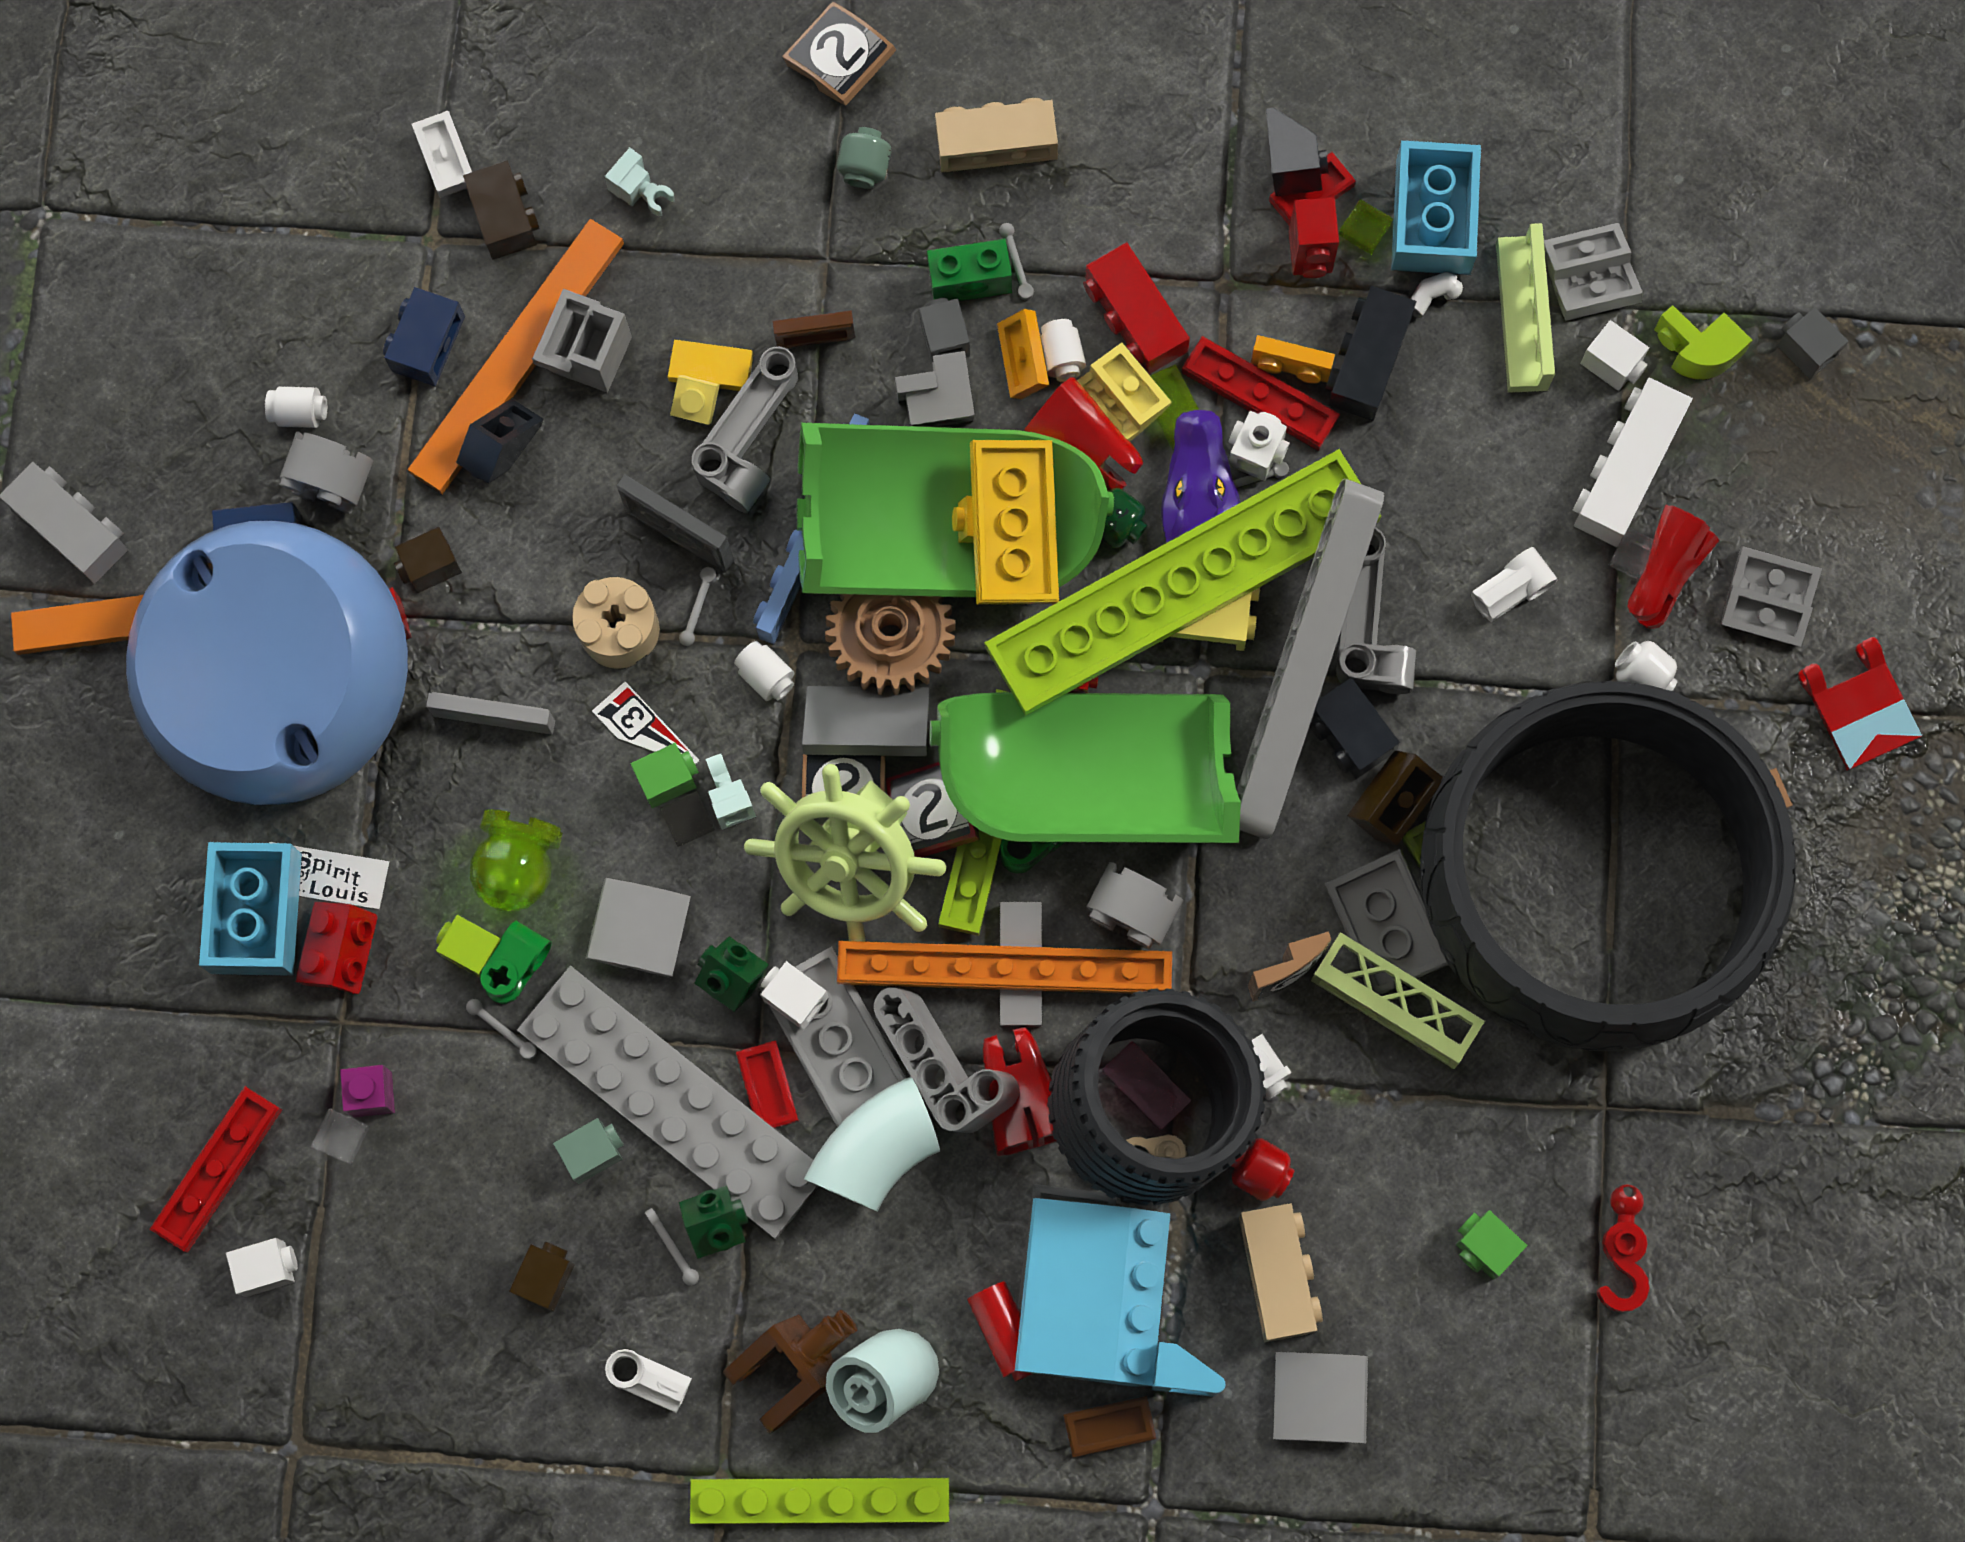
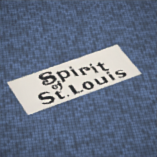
M294 846L302 854L299 896L380 909L390 861Z

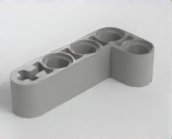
M886 988L877 995L874 1002L875 1015L908 1073L913 1078L937 1123L942 1128L954 1132L973 1133L1012 1107L1017 1101L1019 1085L1017 1080L1009 1073L982 1069L968 1078L930 1011L918 994L898 988ZM922 1033L924 1037V1045L923 1048L919 1052H917L915 1048L916 1038ZM942 1068L945 1073V1080L938 1088L935 1076ZM996 1079L999 1085V1092L992 1100L989 1095V1087ZM963 1103L966 1112L964 1119L959 1123L956 1119V1110Z

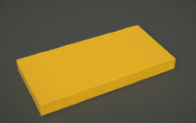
M1052 440L971 441L970 461L976 604L1058 603L1059 586Z

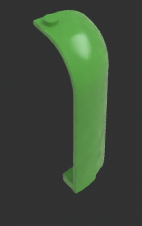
M801 423L797 473L802 474V495H805V499H797V531H802L804 550H799L798 553L802 593L976 597L974 543H958V531H953L952 527L954 507H958V502L964 497L972 496L970 442L973 440H1052L1059 587L1076 577L1093 559L1102 540L1106 516H1112L1113 493L1107 491L1100 469L1085 453L1061 440L1038 433L1001 429Z
M1012 692L979 693L957 696L942 701L938 704L937 721H930V746H938L941 776L951 802L970 824L991 836L1019 842L1239 843L1241 801L1235 788L1233 773H1226L1223 763V757H1230L1231 755L1230 702L1223 694L1066 693L1025 716Z

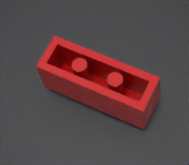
M1127 242L1086 265V281L1083 282L1088 296L1094 303L1098 301L1107 312L1104 314V318L1108 327L1115 335L1121 334L1127 343L1126 348L1149 375L1188 353L1190 337Z

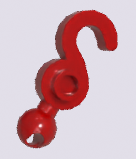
M1625 1184L1615 1188L1611 1194V1207L1618 1214L1617 1224L1606 1231L1602 1245L1603 1251L1611 1263L1633 1282V1293L1628 1298H1620L1608 1286H1602L1596 1292L1603 1305L1619 1313L1630 1312L1640 1307L1647 1299L1650 1289L1646 1273L1635 1263L1644 1256L1648 1245L1644 1231L1634 1224L1635 1216L1643 1209L1644 1198L1638 1188ZM1625 1187L1632 1190L1631 1197L1625 1195Z

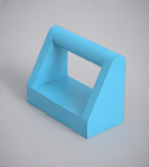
M1158 1343L1152 1390L1214 1397L1224 1390V1378L1178 1344Z

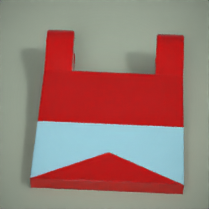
M1875 637L1868 638L1856 646L1855 650L1859 659L1868 669V671L1827 689L1823 672L1818 664H1811L1798 672V679L1812 698L1847 771L1922 737L1885 662L1881 645Z

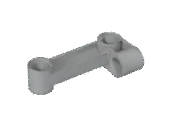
M772 347L762 354L760 363L704 442L692 454V466L698 482L743 513L750 511L770 482V478L760 468L741 458L785 395L795 387L798 381L794 356L788 349L783 347ZM776 365H784L789 368L781 376H774L769 373L770 369ZM708 460H718L721 462L720 467L713 472H706L701 469L702 465Z
M1375 527L1370 544L1375 548L1376 553L1365 557L1339 635L1336 676L1340 683H1344L1352 677L1360 689L1377 690L1389 694H1409L1413 692L1416 650L1402 645H1377L1386 540L1383 533ZM1351 658L1360 659L1365 664L1366 670L1361 673L1351 672L1345 665V662Z

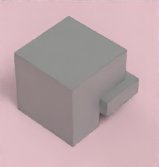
M563 289L532 358L534 365L608 393L632 338L625 314L604 307L599 301Z
M965 351L933 356V372L895 377L898 402L906 400L910 426L941 427L974 421L975 413Z

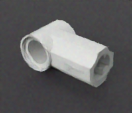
M1531 547L1512 559L1504 567L1505 570L1473 590L1471 597L1481 615L1490 622H1493L1525 599L1531 601L1551 588L1558 579L1536 549Z
M628 1349L617 1350L611 1354L605 1366L606 1376L615 1387L677 1413L692 1380V1378ZM622 1358H631L637 1363V1374L630 1381L622 1382L614 1376V1366Z

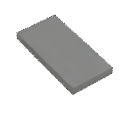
M831 946L795 967L825 989L829 997L803 1031L771 1006L770 1008L838 1128L864 1102L887 1087L906 1079L854 985L837 984L838 957ZM760 986L759 988L761 992H763L764 988Z

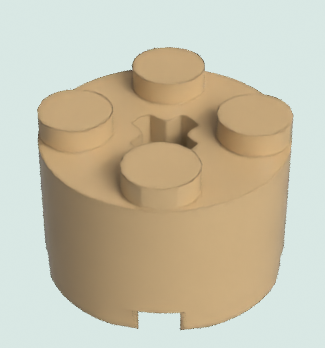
M620 577L593 580L585 586L574 605V630L584 650L598 664L616 669L628 668L637 664L636 662L644 656H648L655 648L659 637V620L649 595L637 583ZM616 618H622L623 622H617L616 628L610 627L609 623L614 622Z

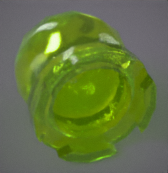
M484 810L479 828L488 833L489 837L477 846L470 860V881L476 896L488 906L498 911L516 912L527 909L542 899L551 881L552 863L546 851L549 849H559L563 834L561 828L530 817L527 825L509 820L510 812Z

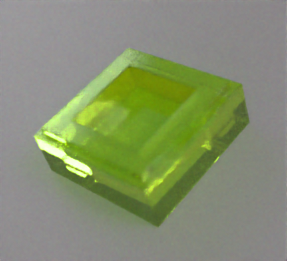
M1360 199L1340 228L1339 236L1372 255L1391 227L1394 218Z

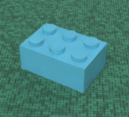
M1401 140L1396 159L1391 270L1430 273L1448 272L1471 275L1477 257L1481 145Z
M208 842L199 966L210 974L294 975L302 854L292 844Z

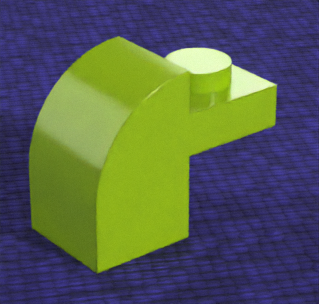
M1673 305L1661 315L1654 329L1658 333L1657 336L1660 342L1667 349L1675 350L1678 353L1671 368L1677 373L1692 379H1710L1724 373L1745 354L1752 342V339L1725 313L1720 315L1701 333Z

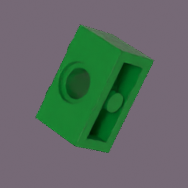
M1006 239L927 250L933 300L946 298L949 301L954 299L965 301L1012 293V273Z

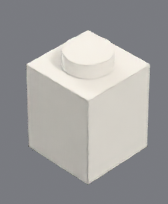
M1610 320L1587 348L1580 364L1620 391L1627 381L1634 384L1648 366L1643 359L1649 347Z
M787 961L780 969L776 966L773 967L761 983V987L764 988V991L761 993L763 1001L803 1031L829 998L825 989Z
M274 1238L226 1253L235 1292L238 1295L248 1297L295 1283L292 1271L298 1269L296 1256L291 1246L286 1247L285 1242Z

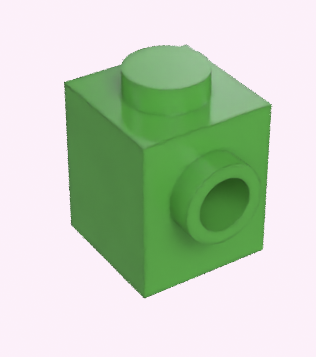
M676 742L630 763L652 809L697 788L692 778L693 775L699 773L689 751L680 753Z
M1490 1210L1481 1217L1474 1212L1457 1230L1463 1236L1456 1243V1246L1462 1250L1459 1254L1460 1259L1476 1273L1482 1269L1493 1280L1498 1278L1528 1246Z

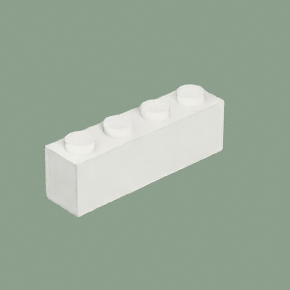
M1648 378L1642 390L1634 387L1624 409L1631 413L1625 424L1617 421L1607 443L1614 445L1608 458L1600 455L1590 474V477L1596 479L1591 492L1583 488L1573 508V511L1579 513L1574 527L1618 547L1693 398L1652 378Z

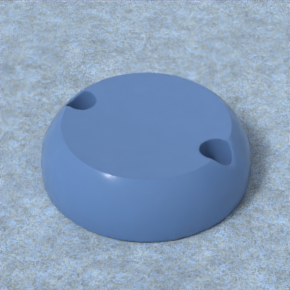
M248 521L228 525L205 534L174 555L157 573L143 595L130 629L126 653V677L134 714L145 738L157 755L174 772L202 790L234 802L254 805L288 804L304 801L328 792L357 773L374 756L388 736L399 713L408 673V648L404 625L398 606L388 586L378 572L358 552L344 542L320 530L301 524L281 521ZM314 738H315V740H316V742H317L318 752H317L316 748H315L314 745H313V744H314V742H313V739H314Z

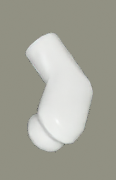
M1444 272L1422 280L1410 298L1417 301L1412 316L1422 318L1430 303L1436 297L1444 295L1447 300L1459 297L1462 293L1463 285L1457 280V276L1453 273Z

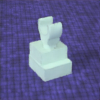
M630 147L605 175L607 189L618 198H622L632 207L642 196L648 202L650 211L656 216H662L661 207L654 202L656 198L663 196L671 202L675 200L674 193L669 187L650 183L649 173L644 170L642 156Z
M721 753L707 758L706 762L716 785V789L708 791L721 829H726L756 817L741 779L734 782L731 781Z

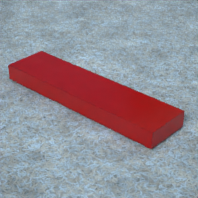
M1204 336L1201 337L1182 367L1181 373L1247 411L1257 414L1266 412L1276 416L1281 420V424L1287 426L1286 433L1318 451L1340 417V414Z
M245 1086L150 1230L188 1253L282 1109Z

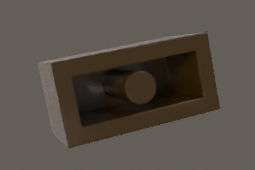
M508 160L463 175L492 260L537 245L533 231L540 228L532 206L524 208L521 197L528 195L521 173L513 174Z
M1394 750L1347 816L1374 839L1398 845L1437 791L1443 777L1416 754Z

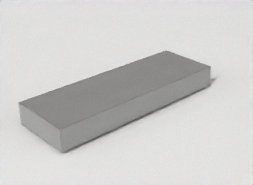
M432 692L428 695L426 707L433 717L553 735L555 720L548 709Z
M1000 902V946L1042 947V902ZM1000 989V1027H1042V991Z

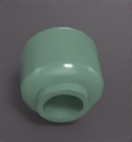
M859 127L858 133H849L843 137L837 160V170L844 176L843 181L846 184L863 189H872L874 184L885 180L892 149L890 144L881 138L882 133L868 127Z

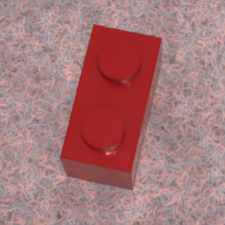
M1335 197L1294 201L1289 226L1293 275H1303L1305 278L1312 279L1332 273L1339 246Z

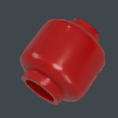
M1263 1138L1254 1139L1247 1151L1231 1165L1234 1167L1232 1173L1233 1184L1260 1201L1268 1200L1272 1196L1278 1199L1294 1175V1169L1290 1167V1155Z

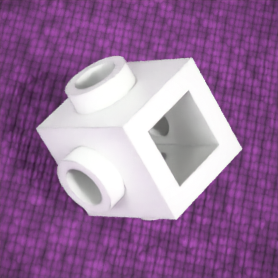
M1250 411L1244 423L1237 421L1228 443L1234 445L1230 452V467L1265 481L1273 463L1275 462L1280 465L1288 450L1290 442L1284 440L1287 426L1281 424V420L1266 412L1257 414Z

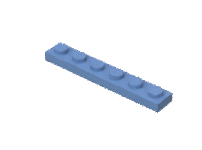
M855 413L850 421V424L870 425L869 419ZM796 529L793 531L787 544L786 552L790 554L784 567L778 565L770 582V588H773L772 594L768 602L762 601L753 620V623L757 624L756 630L759 639L771 644L775 643L801 587L798 553L799 550H804L802 531H797Z

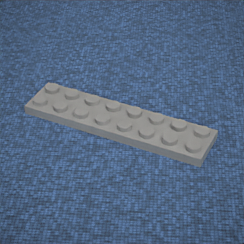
M569 966L517 1029L520 1034L715 1190L727 1185L732 1200L741 1199L747 1217L774 1239L780 1236L819 1187L804 1180L813 1162L812 1158L572 966Z

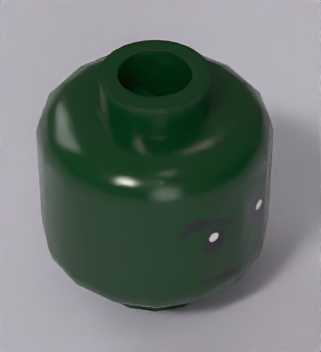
M1114 488L1109 491L1113 493L1114 497L1112 516H1106L1102 540L1113 548H1119L1127 541L1134 545L1147 528V524L1142 522L1145 516V506L1123 489Z

